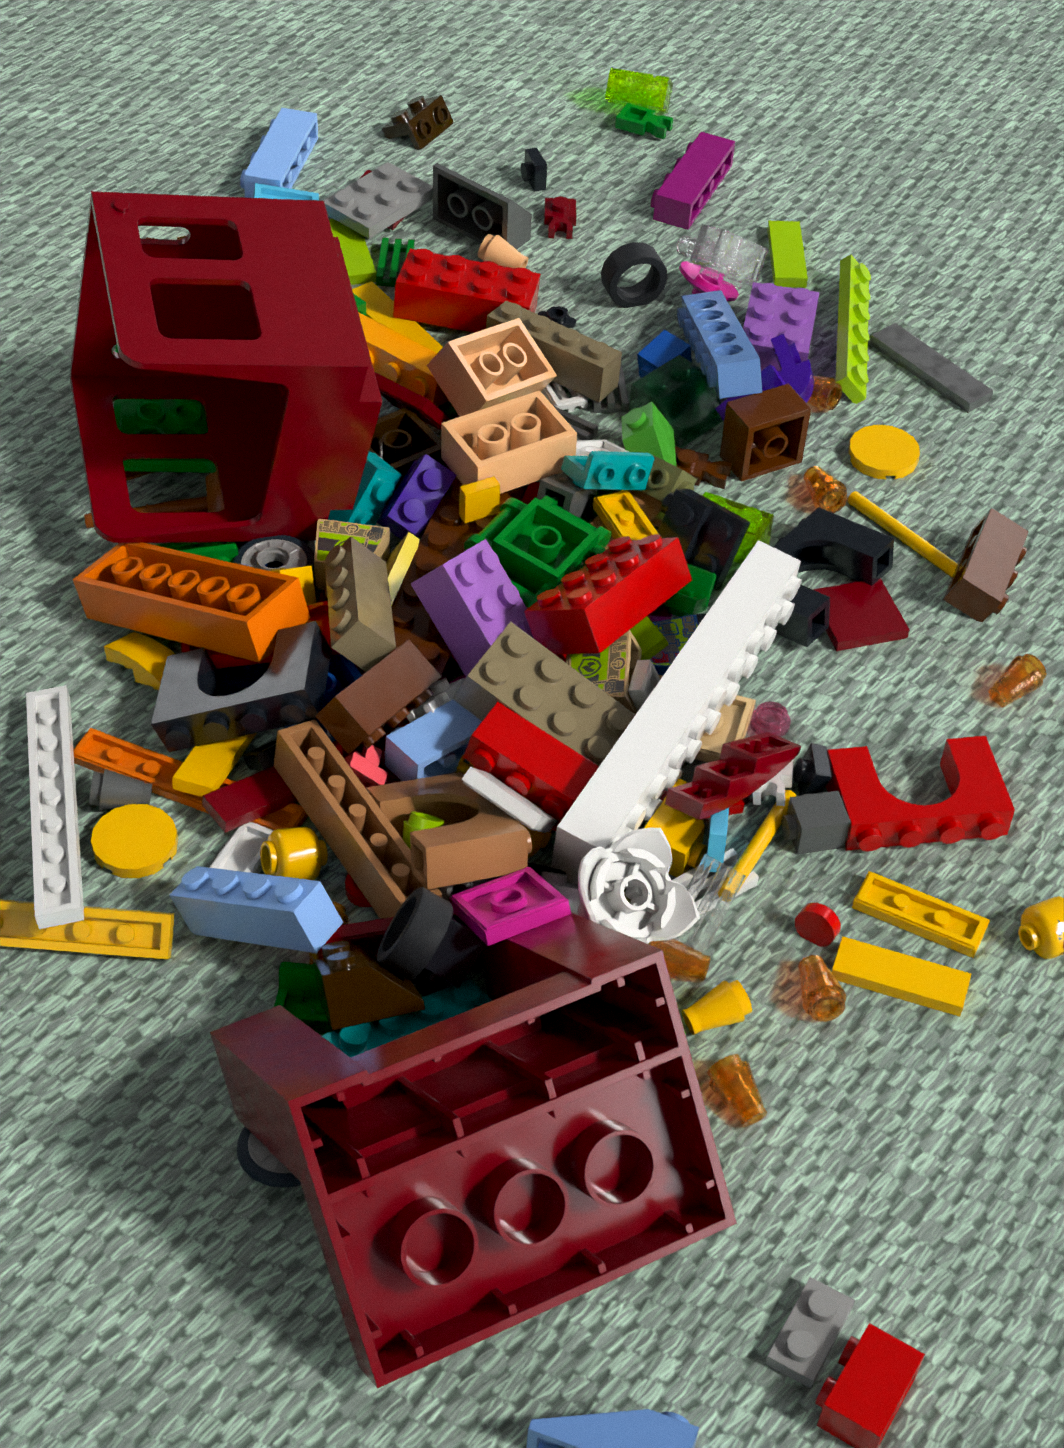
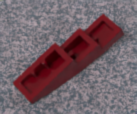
M769 732L725 743L722 746L719 760L696 766L692 782L668 789L665 805L698 820L723 811L751 795L775 777L800 754L801 745Z

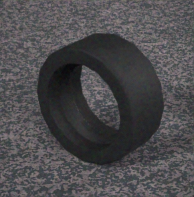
M641 242L628 243L611 252L604 261L601 270V281L607 293L616 305L623 308L651 303L664 290L668 279L667 268L655 249ZM638 264L651 265L649 273L638 284L630 287L617 286L619 278L632 266Z
M424 887L415 889L401 905L382 938L376 957L378 964L406 980L414 979L429 963L440 946L452 919V904Z

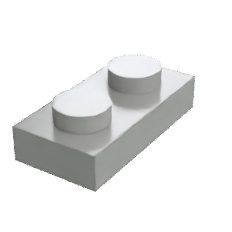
M809 1277L773 1344L765 1364L812 1388L854 1306L855 1300Z

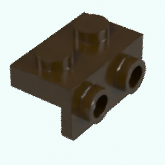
M422 95L410 100L407 103V109L400 110L391 115V122L384 126L382 131L388 139L409 135L414 148L421 150L453 124V119L442 95L427 99Z

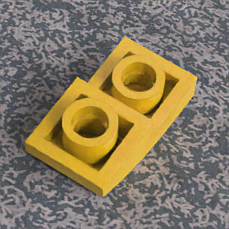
M136 632L104 646L107 661L132 669L135 682L151 686L155 690L160 688L167 656L175 654L156 640Z

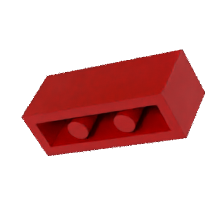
M500 702L495 704L473 732L463 756L476 769L490 773L521 796L541 807L543 811L553 818L559 820L563 819L599 768L598 765Z

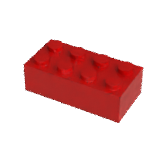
M410 249L396 280L393 317L475 333L486 329L487 315L506 300L535 313L541 273L531 272L527 268L499 266L491 261L478 262L468 260L460 255L447 256L436 254L428 249Z
M654 534L641 540H631L629 536L612 540L608 544L609 548L588 558L585 561V566L580 570L562 577L560 585L537 596L538 601L524 611L534 639L553 654H591L604 651L692 581L679 538H661L659 534Z

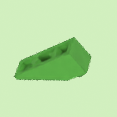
M653 402L640 408H634L621 417L622 440L625 450L629 452H648L676 466L674 429Z

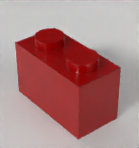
M869 1323L860 1340L854 1336H851L838 1361V1364L844 1366L839 1378L836 1380L828 1376L815 1401V1404L822 1408L817 1426L854 1448H878L917 1377L925 1354Z

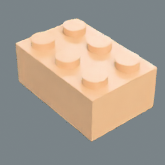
M520 318L449 341L426 365L460 417L539 390L542 391L557 376Z
M540 390L441 423V458L451 471L457 475L456 477L463 485L494 476L500 483L501 494L563 472L561 466L564 456H576L577 432Z

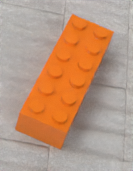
M143 542L118 543L72 579L88 619L258 663L268 658L274 651L279 629L304 624L311 618L298 577Z

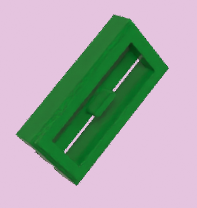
M382 238L376 274L377 286L395 287L400 253L406 252L407 257L409 250L415 249V240L408 239V244L406 245L402 244V239L395 238V244H390L389 238ZM388 251H393L389 279L384 278Z

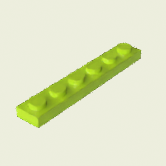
M850 254L840 260L835 383L853 403L858 404L866 399L867 383L869 381L867 375L869 355L867 352L870 339L868 333L870 314L868 311L871 298L869 293L871 275L868 268L863 263L859 264Z

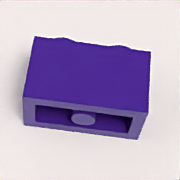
M423 455L413 462L378 518L377 523L382 527L390 528V532L400 539H403L408 532L418 538L457 475L429 455Z

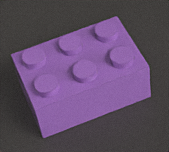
M753 282L743 330L760 358L761 371L769 364L774 366L777 371L781 370L771 343V338L784 334L788 345L795 343L801 362L808 360L820 292L809 291L805 288L795 289L776 286L772 283L762 284Z
M486 539L411 583V586L466 677L510 622L534 638L524 613L527 608L520 597L519 591L512 584L500 564L497 554L492 550Z

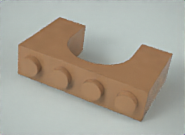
M462 772L366 787V790L401 838H403L404 821L409 820L412 811L426 813L444 820V824L441 827L410 832L412 874L427 890L504 876L528 867V854L532 852V839L529 831L516 819L465 785L462 780L464 777Z

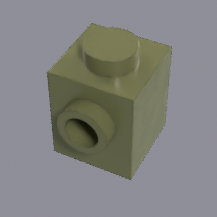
M654 456L655 459L646 489L639 490L663 502L669 493L675 492V489H691L694 491V484L697 478Z

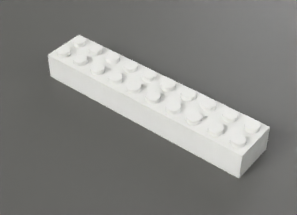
M759 540L558 824L551 868L566 872L568 876L567 881L578 885V871L581 860L591 849L599 846L607 849L621 836L640 829L645 820L649 821L663 802L660 798L664 792L672 788L677 780L681 778L683 771L680 768L686 761L691 764L694 761L702 745L701 737L704 733L711 735L720 720L721 713L718 711H720L724 704L729 707L733 703L740 689L738 682L742 677L748 679L751 676L759 660V657H757L759 651L763 650L766 652L770 648L777 633V630H775L778 623L785 625L790 618L795 606L790 601L795 597L802 581L797 578L800 560Z

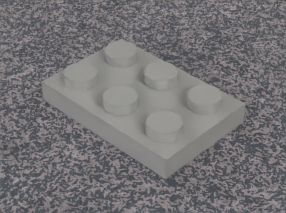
M387 162L325 199L324 203L329 217L370 239L433 199V186Z

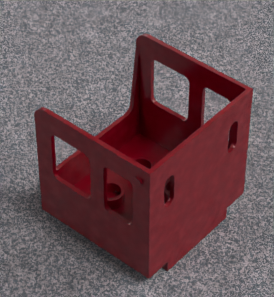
M91 191L69 377L93 526L96 533L101 538L113 543L238 542L278 535L295 537L301 541L316 540L318 519L328 520L330 510H353L382 405L381 394L338 237H333L324 201ZM138 226L183 227L189 233L186 237L179 240L140 239ZM116 344L118 348V353L112 350L113 346ZM117 399L197 400L204 407L208 432L205 434H125L117 428L113 402ZM127 459L211 460L216 466L224 510L220 512L185 513L137 512L130 504L123 462Z

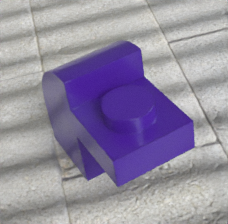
M784 334L771 338L773 350L781 368L778 373L786 384L789 383L807 403L814 389V377L809 359L801 362L795 343L788 345Z

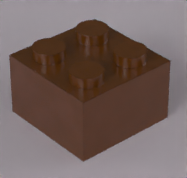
M789 383L762 391V393L752 394L727 402L719 456L723 461L732 463L731 470L741 482L802 463L811 408Z

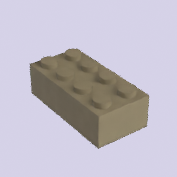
M512 622L507 625L467 675L452 698L481 721L484 720L495 704L500 702L598 766L601 765L635 716V714Z

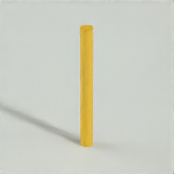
M857 491L849 495L847 503L950 577H953L958 565L957 562Z
M785 790V806H776V802L718 890V896L721 900L731 902L735 898L781 826L782 816L787 815L790 797H796L793 791Z

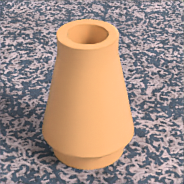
M488 234L478 251V258L482 259L483 262L491 261L499 266L509 268H526L529 259L500 235L493 236Z

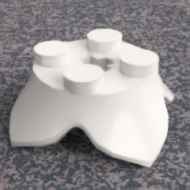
M661 828L633 830L621 836L611 847L607 849L600 846L593 848L582 858L578 871L579 916L647 944L652 941H667L681 936L700 919L692 895L683 885L671 880L668 875L672 862V853L668 840ZM625 896L631 899V903L626 900Z

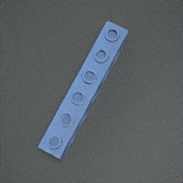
M722 291L681 296L682 308H677L679 328H683L685 340L689 339L691 351H694L696 362L701 365L702 374L707 377L709 388L714 387L719 399L762 393L760 358Z

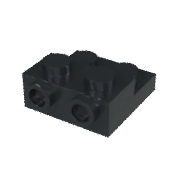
M675 489L674 493L671 492L664 498L661 504V512L665 515L660 526L654 528L661 538L678 537L687 564L715 573L716 580L713 590H719L729 572L750 525V521L691 489Z

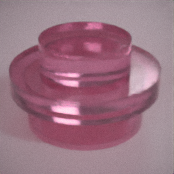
M772 701L761 703L754 710L750 721V726L757 735L769 732L779 737H783L788 733L791 724L786 708Z

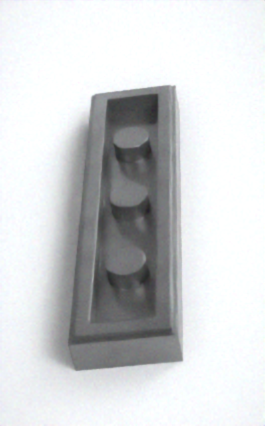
M893 323L871 335L870 345L967 413L992 399V389L898 324Z

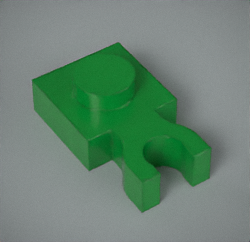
M631 103L625 105L616 116L615 128L642 136L645 132H648L663 140L666 137V131H671L673 127L672 117L655 115V110Z

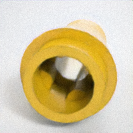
M724 980L693 1005L681 1012L692 1035H695L705 1030L743 1022L745 1020L744 1016L752 1013V1005L745 989L738 980L730 983Z

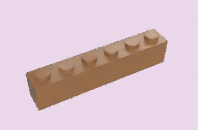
M316 720L278 730L274 759L275 769L379 918L395 916L408 896L415 889L424 887L412 874L411 850ZM438 888L429 889V891L442 898V893Z

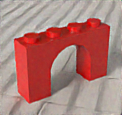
M986 735L946 739L940 767L951 797L943 802L932 805L908 803L890 794L878 779L867 746L827 750L832 776L826 785L827 792L839 791L851 821L845 846L846 851L861 849L862 851L869 852L880 847L900 845L911 848L921 843L941 841L946 844H952L962 839L972 838L993 840L1008 834L1015 809Z

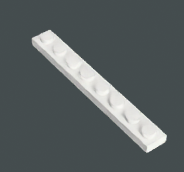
M66 685L26 693L34 909L39 929L84 920L71 705Z

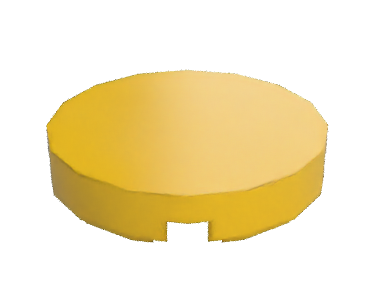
M877 424L863 427L854 433L849 442L848 455L851 456L850 462L853 467L867 476L885 480L886 476H895V479H899L914 471L918 465L920 448L915 438L906 431L889 425Z
M128 804L114 808L99 819L93 828L91 846L96 863L102 868L104 866L106 869L111 870L112 875L120 878H142L157 873L164 868L163 864L170 857L171 860L173 859L178 845V834L173 819L162 809L148 804Z

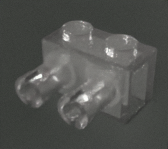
M704 224L701 225L697 239L682 236L677 242V252L680 255L690 257L689 263L701 267L699 274L718 280L720 275L724 277L722 280L723 284L740 289L742 284L752 286L753 282L757 283L769 250L729 231Z

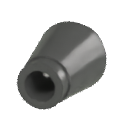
M105 769L104 773L94 771L89 805L99 806V810H113L128 804L150 805L152 783H145L144 781Z

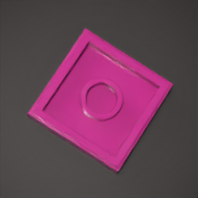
M526 867L449 897L453 913L487 946L571 914L569 900L531 867Z

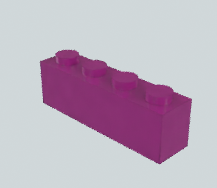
M700 132L694 142H689L685 154L682 158L679 157L673 171L666 174L660 189H655L650 203L651 207L654 208L653 220L688 230L731 169L735 141Z

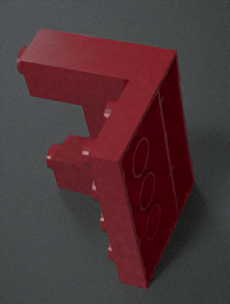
M571 912L568 916L495 944L484 946L487 993L493 1001L351 1058L281 1005L210 1032L237 1119L301 1182L357 1364L377 1389L737 1224L664 954L661 949Z

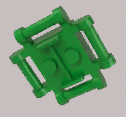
M544 496L541 500L535 497L528 505L516 498H508L501 505L500 512L478 534H472L464 542V549L466 551L486 539L492 550L497 554L500 564L506 571L512 584L519 591L525 606L529 608L538 601L537 596L539 594L556 588L562 583V577L580 570L585 566V561L588 558L607 550L605 547L611 538L612 532L603 526L597 528L557 506V501L549 496Z

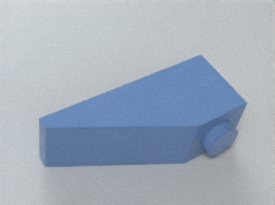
M650 1409L532 1419L528 1427L526 1448H695L699 1427L690 1424L686 1418L677 1413L667 1411L659 1413Z

